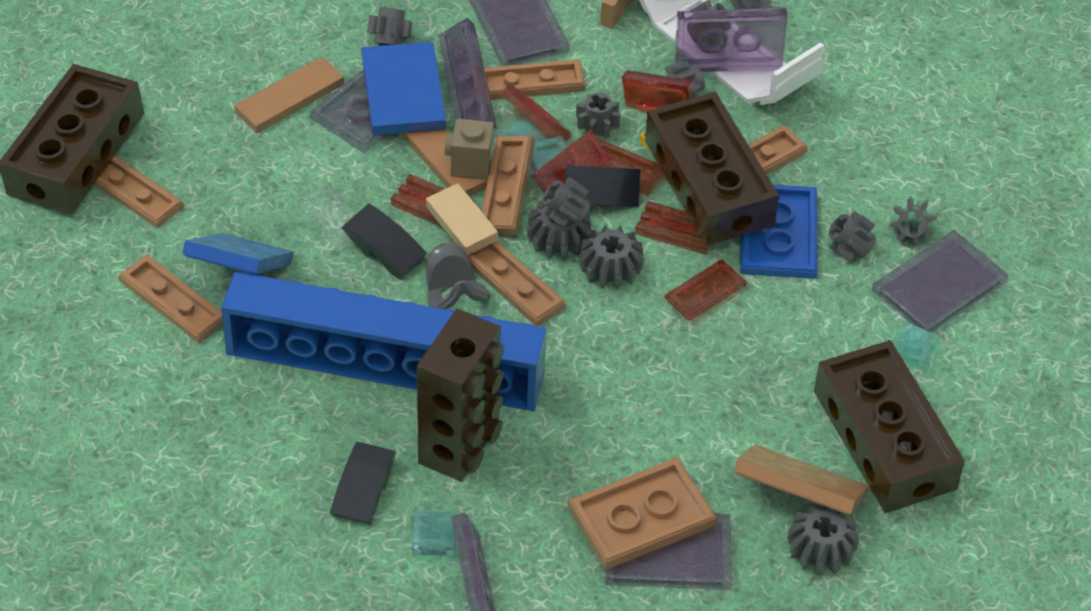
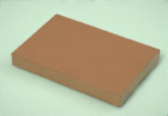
M756 444L737 458L734 468L735 474L847 515L851 514L863 502L869 485Z
M678 457L568 500L569 512L605 571L716 526L717 521L714 512Z

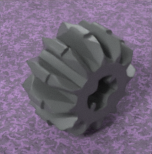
M540 200L537 209L531 210L528 216L529 226H527V237L529 242H533L535 252L546 249L548 259L554 255V252H560V256L565 260L568 250L575 255H579L583 239H588L590 234V215L586 214L584 219L577 224H572L568 221L566 226L562 227L544 214L548 207Z
M604 225L601 232L596 230L590 231L588 239H583L580 246L581 256L579 260L581 272H586L588 282L600 278L599 283L602 289L607 285L608 281H613V285L617 289L622 284V279L627 283H633L636 274H640L643 269L644 261L642 259L644 253L642 242L637 241L635 232L624 234L621 225L616 230H610Z
M810 504L806 509V513L797 512L793 519V524L788 530L787 539L789 540L788 543L791 544L789 550L791 557H801L800 564L802 569L814 563L819 575L823 571L824 565H828V568L836 574L841 564L849 566V563L853 560L854 552L858 548L859 538L858 534L855 533V520L845 519L846 514L839 511L833 512L831 508L824 506L822 510H818L814 505Z

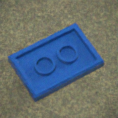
M433 42L361 47L372 135L446 129V117Z
M773 184L779 194L775 226L741 236L740 274L816 279L817 187Z
M220 233L185 240L182 254L189 258L256 275L287 267L293 259L294 251Z

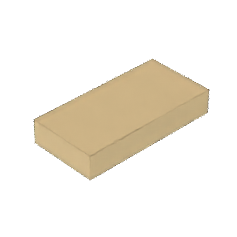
M458 183L426 198V208L467 255L498 241V231Z

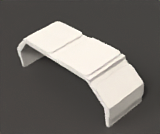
M639 0L644 11L648 13L652 26L750 106L760 101L759 105L776 103L823 73L824 59L822 57L824 45L822 43L815 45L792 61L785 63L730 18L731 27L725 29L728 37L709 47L706 41L699 44L692 38L686 23L688 19L693 17L689 10L707 0Z

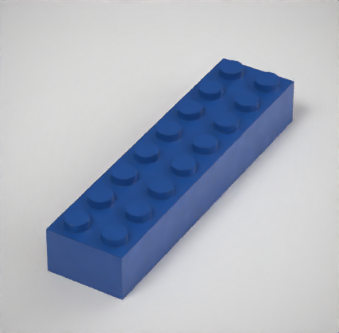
M236 271L221 307L226 355L417 390V365L455 311ZM475 315L501 326V345H504V353L500 361V370L504 372L500 385V395L503 396L502 406L535 412L545 375L547 328L534 326L529 323H516L495 319L490 316Z

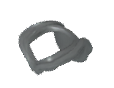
M447 242L438 245L430 252L426 262L429 307L439 309L451 308L462 294H466L475 301H485L491 298L489 290L475 280L470 259L460 246ZM453 287L449 294L442 299L440 293Z

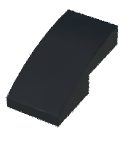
M566 165L565 181L568 177H571L588 189L589 192L585 198L590 200V205L639 207L641 169Z
M370 203L341 227L365 256L372 252L384 267L398 279L428 254L399 224Z
M356 441L336 490L330 514L371 525L381 491L385 490L396 451Z

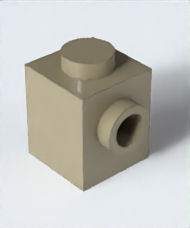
M456 118L454 133H447L445 140V155L451 156V176L488 180L493 153V122Z

